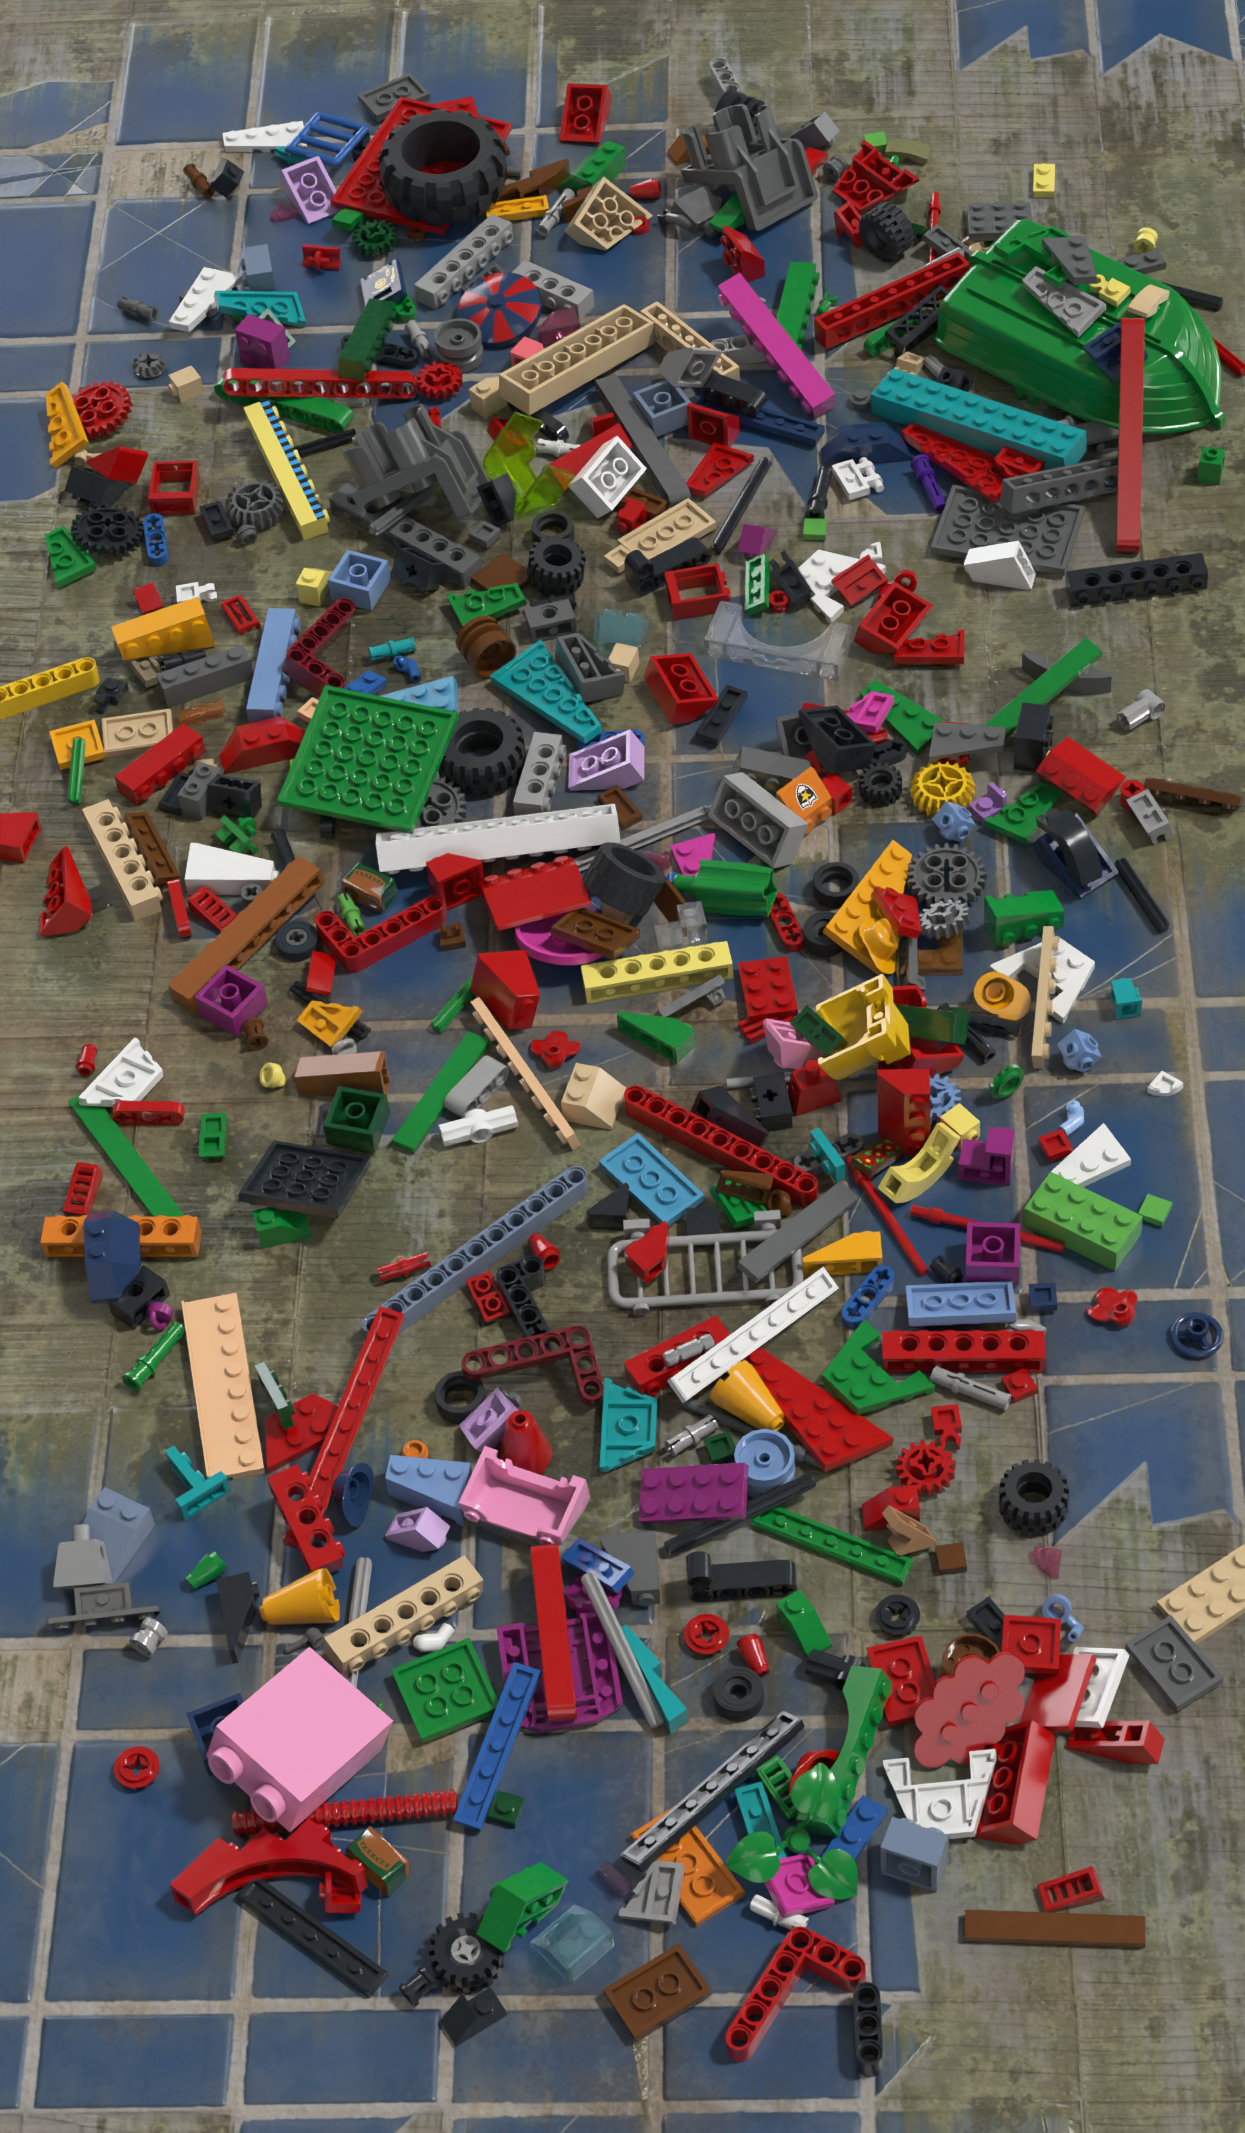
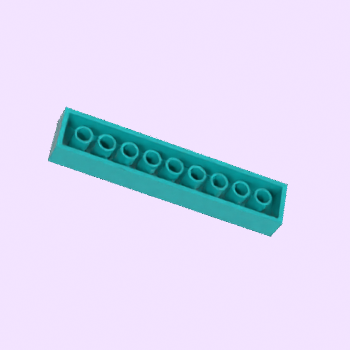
M895 368L886 375L870 394L872 415L905 426H909L914 422L995 456L1000 453L1004 446H1008L1045 461L1042 471L1077 464L1087 452L1085 430Z

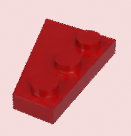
M713 443L686 482L690 493L703 498L707 497L754 462V455Z

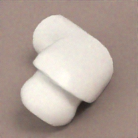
M443 1623L436 1634L417 1635L413 1640V1646L421 1652L440 1650L454 1633V1629L449 1624Z

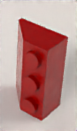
M893 582L858 625L853 642L873 654L897 652L932 609L933 605L898 583Z
M692 653L650 656L643 678L670 724L692 722L718 703L717 695Z
M1066 737L1054 747L1036 770L1041 778L1096 816H1099L1126 779L1125 775L1069 737Z

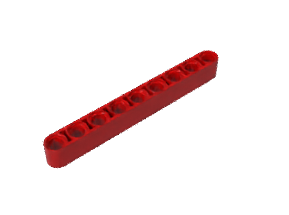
M230 368L223 374L224 391L231 396L409 399L417 394L416 377L408 371H371L370 374L367 373L364 381L339 378L338 370ZM236 380L237 383L231 384L229 381ZM254 380L259 381V383L252 384L250 382ZM274 381H280L281 383L276 385V384H273L272 382H274ZM297 381L303 382L301 385L294 384ZM324 382L323 385H317L316 383ZM340 382H345V383H346V384L343 385V386L338 385V383H340ZM363 382L368 383L366 386H360L359 384ZM383 383H389V384H390V385H388V386H381V384H383ZM405 383H410V384H411V385L408 386V387H404V386H403Z
M633 1085L625 1090V1112L630 1118L732 1171L773 1175L774 1178L770 1191L775 1189L786 1191L789 1193L791 1202L806 1208L818 1199V1181L812 1174L641 1086Z

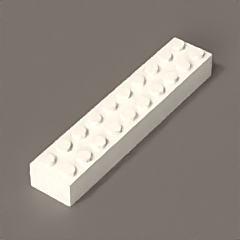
M615 804L415 828L413 834L400 831L376 833L379 871H385V874H396L401 869H409V871L423 870L426 862L446 853L479 859L481 862H493L498 857H505L508 860L517 859L522 854H529V856L535 857L543 855L546 851H553L556 854L565 853L570 848L584 851L591 849L592 846L601 845L606 842H620Z

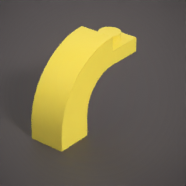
M937 1123L920 1152L902 1166L889 1167L878 1189L895 1203L907 1202L918 1197L930 1188L950 1166L954 1159L951 1154L961 1137L944 1123Z

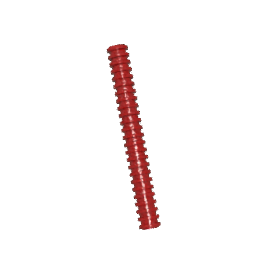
M450 1789V1792L447 1793L445 1790H441V1793L432 1791V1794L423 1792V1795L414 1793V1796L405 1794V1797H401L398 1794L396 1798L388 1795L387 1799L378 1796L377 1800L369 1797L367 1801L364 1798H360V1801L357 1802L355 1799H351V1802L342 1800V1803L333 1801V1804L324 1802L323 1805H320L295 1828H299L307 1819H310L317 1825L323 1824L330 1828L332 1824L335 1827H339L342 1823L344 1826H348L349 1823L357 1825L358 1822L366 1824L367 1821L375 1823L376 1820L382 1823L385 1819L392 1822L394 1818L402 1821L403 1817L411 1820L413 1816L416 1819H420V1816L423 1815L425 1818H429V1815L438 1817V1814L447 1816V1813L455 1815L458 1808L457 1795L454 1789ZM254 1809L251 1812L243 1810L242 1813L236 1810L232 1814L233 1833L236 1837H240L241 1833L249 1836L251 1832L257 1835L263 1828L272 1833H276L277 1830L281 1832L286 1830L277 1820L274 1822L265 1821Z

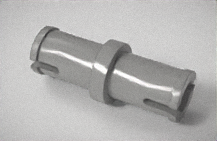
M408 321L412 328L406 323L405 330L411 337L412 345L417 347L422 358H429L427 350L430 355H433L434 350L427 341L426 333L421 331L417 321Z
M707 1415L694 1425L685 1426L681 1433L666 1440L664 1444L667 1451L672 1449L669 1454L674 1457L691 1445L696 1446L700 1443V1439L718 1430L716 1420L710 1421L713 1419V1416Z

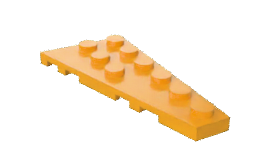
M894 840L887 846L822 931L878 976L884 973L880 972L871 960L867 948L860 937L859 926L864 920L878 921L886 918L871 895L875 886L884 889L889 887L901 894L904 892L908 865H910L912 854Z

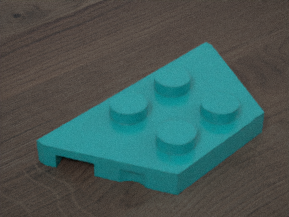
M604 1378L600 1473H605L656 1451L657 1399L646 1394H639L637 1390L626 1387V1389L613 1384V1380L609 1378Z

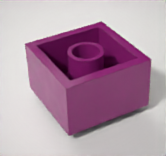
M248 314L235 329L241 363L259 369H282L290 360L284 326Z
M225 965L195 996L199 1016L236 1037L243 1031L242 1023L248 1018L256 1017L268 1005L264 985L228 965Z
M967 1222L965 1283L1012 1281L1013 1285H1019L1020 1224Z

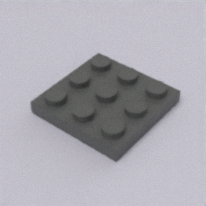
M997 201L990 204L982 202L967 204L969 241H995L1016 220L1027 219L1032 221L1030 202L1016 201L1014 203H1004Z

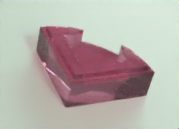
M280 203L270 214V221L284 222L291 220L299 214L298 208Z
M1034 1546V1559L1039 1569L1046 1575L1059 1579L1062 1550Z

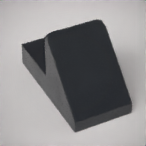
M490 1987L469 2001L464 1994L459 1996L440 2020V2023L455 2047L507 2016V2013Z

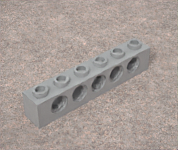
M491 214L414 284L416 301L437 310L481 268L485 267L494 256L498 255L506 245L511 243L513 240L512 223Z

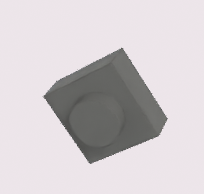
M483 520L469 533L471 541L485 548H488L501 536L500 528Z

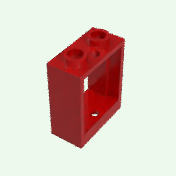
M197 461L153 462L148 496L151 514H196L200 482ZM168 481H191L190 491L160 492L161 483Z
M718 563L665 572V586L674 620L728 611L727 602L731 601L729 587L725 588V585H727L725 572L720 571ZM715 584L717 591L715 595L685 600L680 598L679 590Z

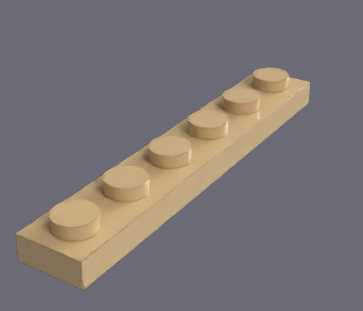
M1043 926L1031 1055L1033 1067L1036 1069H1044V1061L1049 1059L1050 1046L1046 1044V1039L1051 1037L1052 1024L1048 1022V1017L1053 1015L1054 1010L1053 1000H1050V995L1055 994L1056 987L1055 979H1052V973L1057 972V957H1054V951H1059V936H1055L1053 926Z

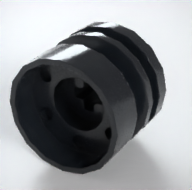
M733 89L727 90L718 101L715 112L733 105H746L757 137L759 130L755 116L759 113L758 108L761 105H765L764 101L746 96V94Z

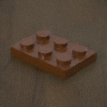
M581 908L570 911L551 927V936L614 960L640 938V929Z
M679 1943L603 1989L605 1997L635 2042L712 1995L711 1989Z

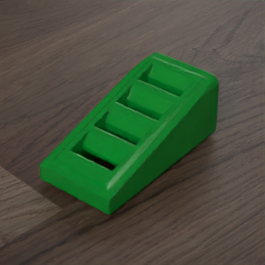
M779 1755L758 1767L755 1770V1777L757 1782L762 1781L767 1795L785 1818L791 1822L797 1818L799 1811L794 1806L791 1808L787 1807L792 1802L790 1794L784 1798L780 1796L789 1791L793 1774ZM784 1779L785 1783L778 1786L777 1788H774V1785H776Z

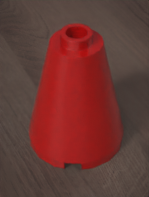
M518 1410L511 1413L507 1419L498 1457L504 1462L506 1458L512 1460L515 1467L542 1475L553 1459L552 1446L532 1414L525 1410Z

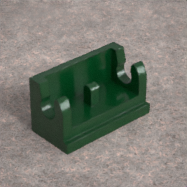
M808 1005L790 1023L827 1057L834 1055L839 1047L844 1048L848 1044L839 1032Z

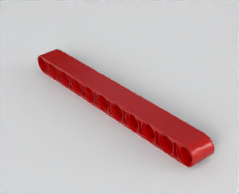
M1122 318L1116 553H1139L1145 318Z

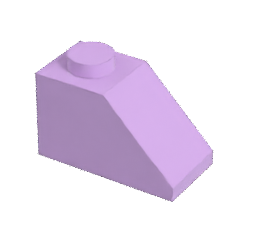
M428 1507L396 1514L384 1537L412 1549L427 1552L443 1546L450 1526Z

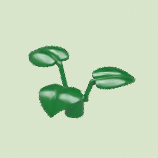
M818 1763L815 1767L802 1774L795 1781L791 1789V1800L794 1807L801 1813H809L808 1817L802 1823H799L798 1827L788 1828L784 1832L783 1841H781L777 1848H775L773 1836L769 1833L761 1831L745 1836L731 1851L726 1867L749 1881L762 1883L771 1880L777 1874L780 1868V1859L777 1853H780L785 1847L797 1853L804 1851L818 1863L811 1867L808 1872V1879L812 1888L827 1898L836 1900L848 1899L857 1894L858 1869L855 1860L848 1852L841 1849L828 1850L821 1859L808 1847L810 1838L808 1833L804 1831V1828L813 1820L814 1815L821 1818H829L836 1812L840 1802V1791L834 1775L823 1763Z

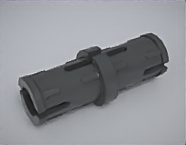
M122 296L117 303L120 310L128 311L136 317L141 316L154 321L159 315L157 307L146 305L141 300H132Z

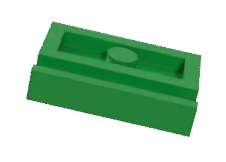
M728 1180L725 1184L730 1185L731 1181ZM717 1183L711 1185L710 1194L734 1228L755 1223L754 1212L767 1211L764 1205L716 1192Z

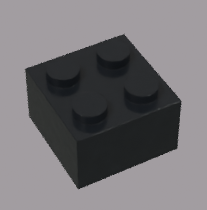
M1022 702L1014 739V770L1036 772L1048 751H1050L1047 748L1052 746L1054 732H1050V730H1053L1054 716H1050L1051 706Z

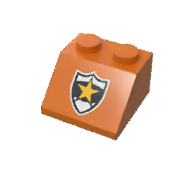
M809 767L776 792V799L808 823L805 834L811 832L817 824L827 820L832 814V797L812 767Z

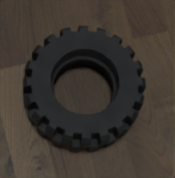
M472 708V711H461L438 769L441 778L446 777V783L454 781V788L460 787L461 794L467 796L470 794H474L475 797H482L484 794L491 796L495 795L497 791L503 792L507 790L508 785L512 786L521 777L526 761L524 735L520 725L511 716L508 715L506 717V713L499 710L495 712L492 708H485V710ZM480 747L496 749L492 754L483 757L464 755L466 752Z

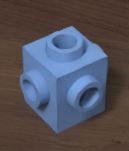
M948 801L932 818L940 829V835L948 841L962 842L976 826L971 819V813L965 807Z
M1073 1029L1057 1044L1064 1057V1064L1071 1070L1075 1069L1085 1073L1102 1058L1096 1040L1090 1034L1077 1029Z

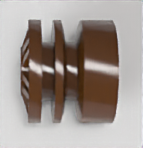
M487 615L478 616L470 620L461 628L456 638V648L477 675L483 678H490V675L513 660L517 654L516 645L497 621Z
M963 1634L955 1637L946 1646L943 1653L939 1678L953 1675L954 1666L964 1656L977 1655L988 1661L995 1654L1000 1653V1650L989 1638L979 1634Z

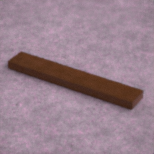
M965 1910V1942L1145 1948V1916Z

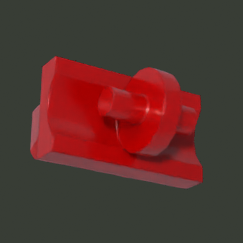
M306 244L302 246L303 267H313L316 270H321L322 268L339 270L341 268L339 247Z

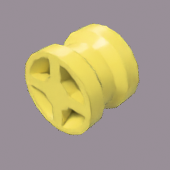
M1151 228L1140 229L1134 242L1135 251L1138 254L1153 251L1158 239L1157 233Z

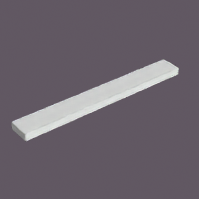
M822 1267L667 1382L682 1403H684L839 1289L825 1268Z

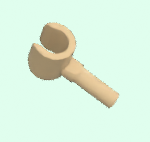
M81 449L75 454L74 458L76 459L74 463L77 466H84L86 460L102 453L91 454L85 449Z

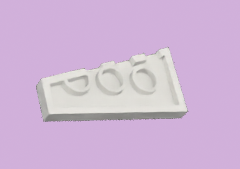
M303 121L223 133L225 152H252L254 149H259L262 153H270L271 149H276L278 146L285 148L304 127ZM300 143L297 146L307 150V144Z
M204 267L169 320L170 328L190 332L206 317L208 310L216 308L214 300L215 290L232 291L235 285L239 286L243 282L242 275Z

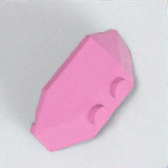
M767 1018L763 1021L768 1051L773 1055L774 1062L781 1068L799 1069L805 1067V1063L808 1060L818 1061V1058H827L825 1054L790 1025L789 1022Z

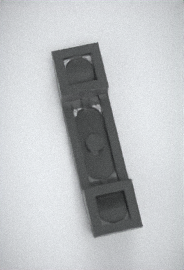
M1023 650L1022 670L1035 680L1053 666V664L1046 663V655L1028 650ZM1090 667L1088 674L1082 673L1062 691L1078 694L1111 693L1113 673Z

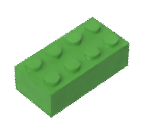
M1050 1172L1025 1206L1023 1226L1048 1239L1064 1242L1065 1247L1116 1271L1141 1236L1143 1216Z

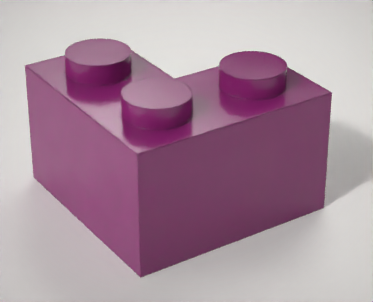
M989 1127L987 1142L963 1139L958 1179L1010 1186L1014 1164L1015 1130L1003 1127Z

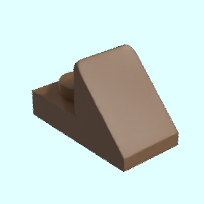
M890 1505L882 1512L888 1522L887 1527L892 1532V1535L888 1538V1543L896 1555L901 1556L932 1547L937 1543L927 1526Z

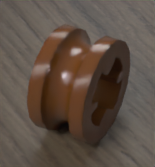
M412 227L407 229L408 239L411 242L419 243L427 237L424 230Z

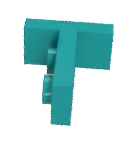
M175 1446L165 1451L169 1466L189 1490L175 1499L179 1514L185 1521L231 1492L228 1479L222 1471L205 1480L199 1470L195 1472L191 1468L192 1463L185 1452L180 1454Z

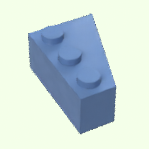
M390 1455L385 1476L390 1496L418 1508L420 1506L428 1507L437 1516L442 1517L443 1515L456 1521V1524L464 1527L466 1518L460 1508L459 1501L472 1475L471 1463Z

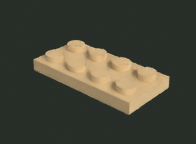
M687 498L618 539V546L622 545L630 552L640 550L649 560L690 538H701L717 528L716 521Z
M1245 1544L1157 1601V1608L1165 1617L1172 1615L1196 1645L1245 1613Z

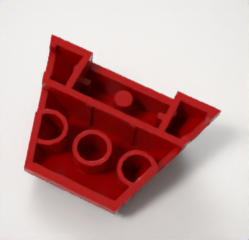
M863 140L861 149L857 155L854 154L852 164L848 170L843 172L833 189V193L845 202L850 200L856 210L863 213L872 210L882 202H888L920 180L908 170L904 169L902 171L881 156L876 147Z

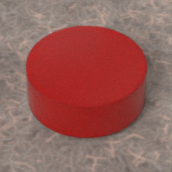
M635 217L634 221L641 219L644 223L635 229L631 228V233L634 235L646 234L650 229L649 220L644 217Z

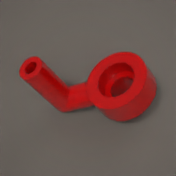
M910 570L898 572L894 581L880 587L877 597L878 601L893 582L914 592L917 586V576ZM908 578L910 579V582L905 583L902 581V579Z

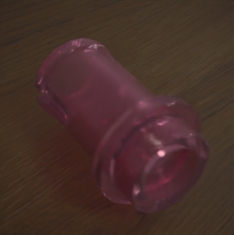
M641 851V854L652 860L661 870L664 871L665 868H670L672 856L667 854L666 851H663V853Z

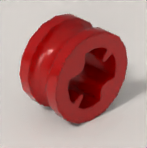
M774 591L769 595V609L772 612L783 613L788 610L789 597L786 592Z

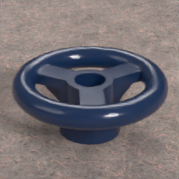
M1191 1312L1178 1317L1173 1322L1170 1328V1340L1174 1348L1181 1354L1191 1358H1205L1213 1355L1220 1349L1224 1340V1333L1219 1322L1212 1316L1200 1312ZM1187 1322V1328L1183 1331H1178ZM1209 1325L1216 1334L1212 1345L1206 1340ZM1179 1340H1190L1198 1343L1202 1350H1191L1182 1345Z

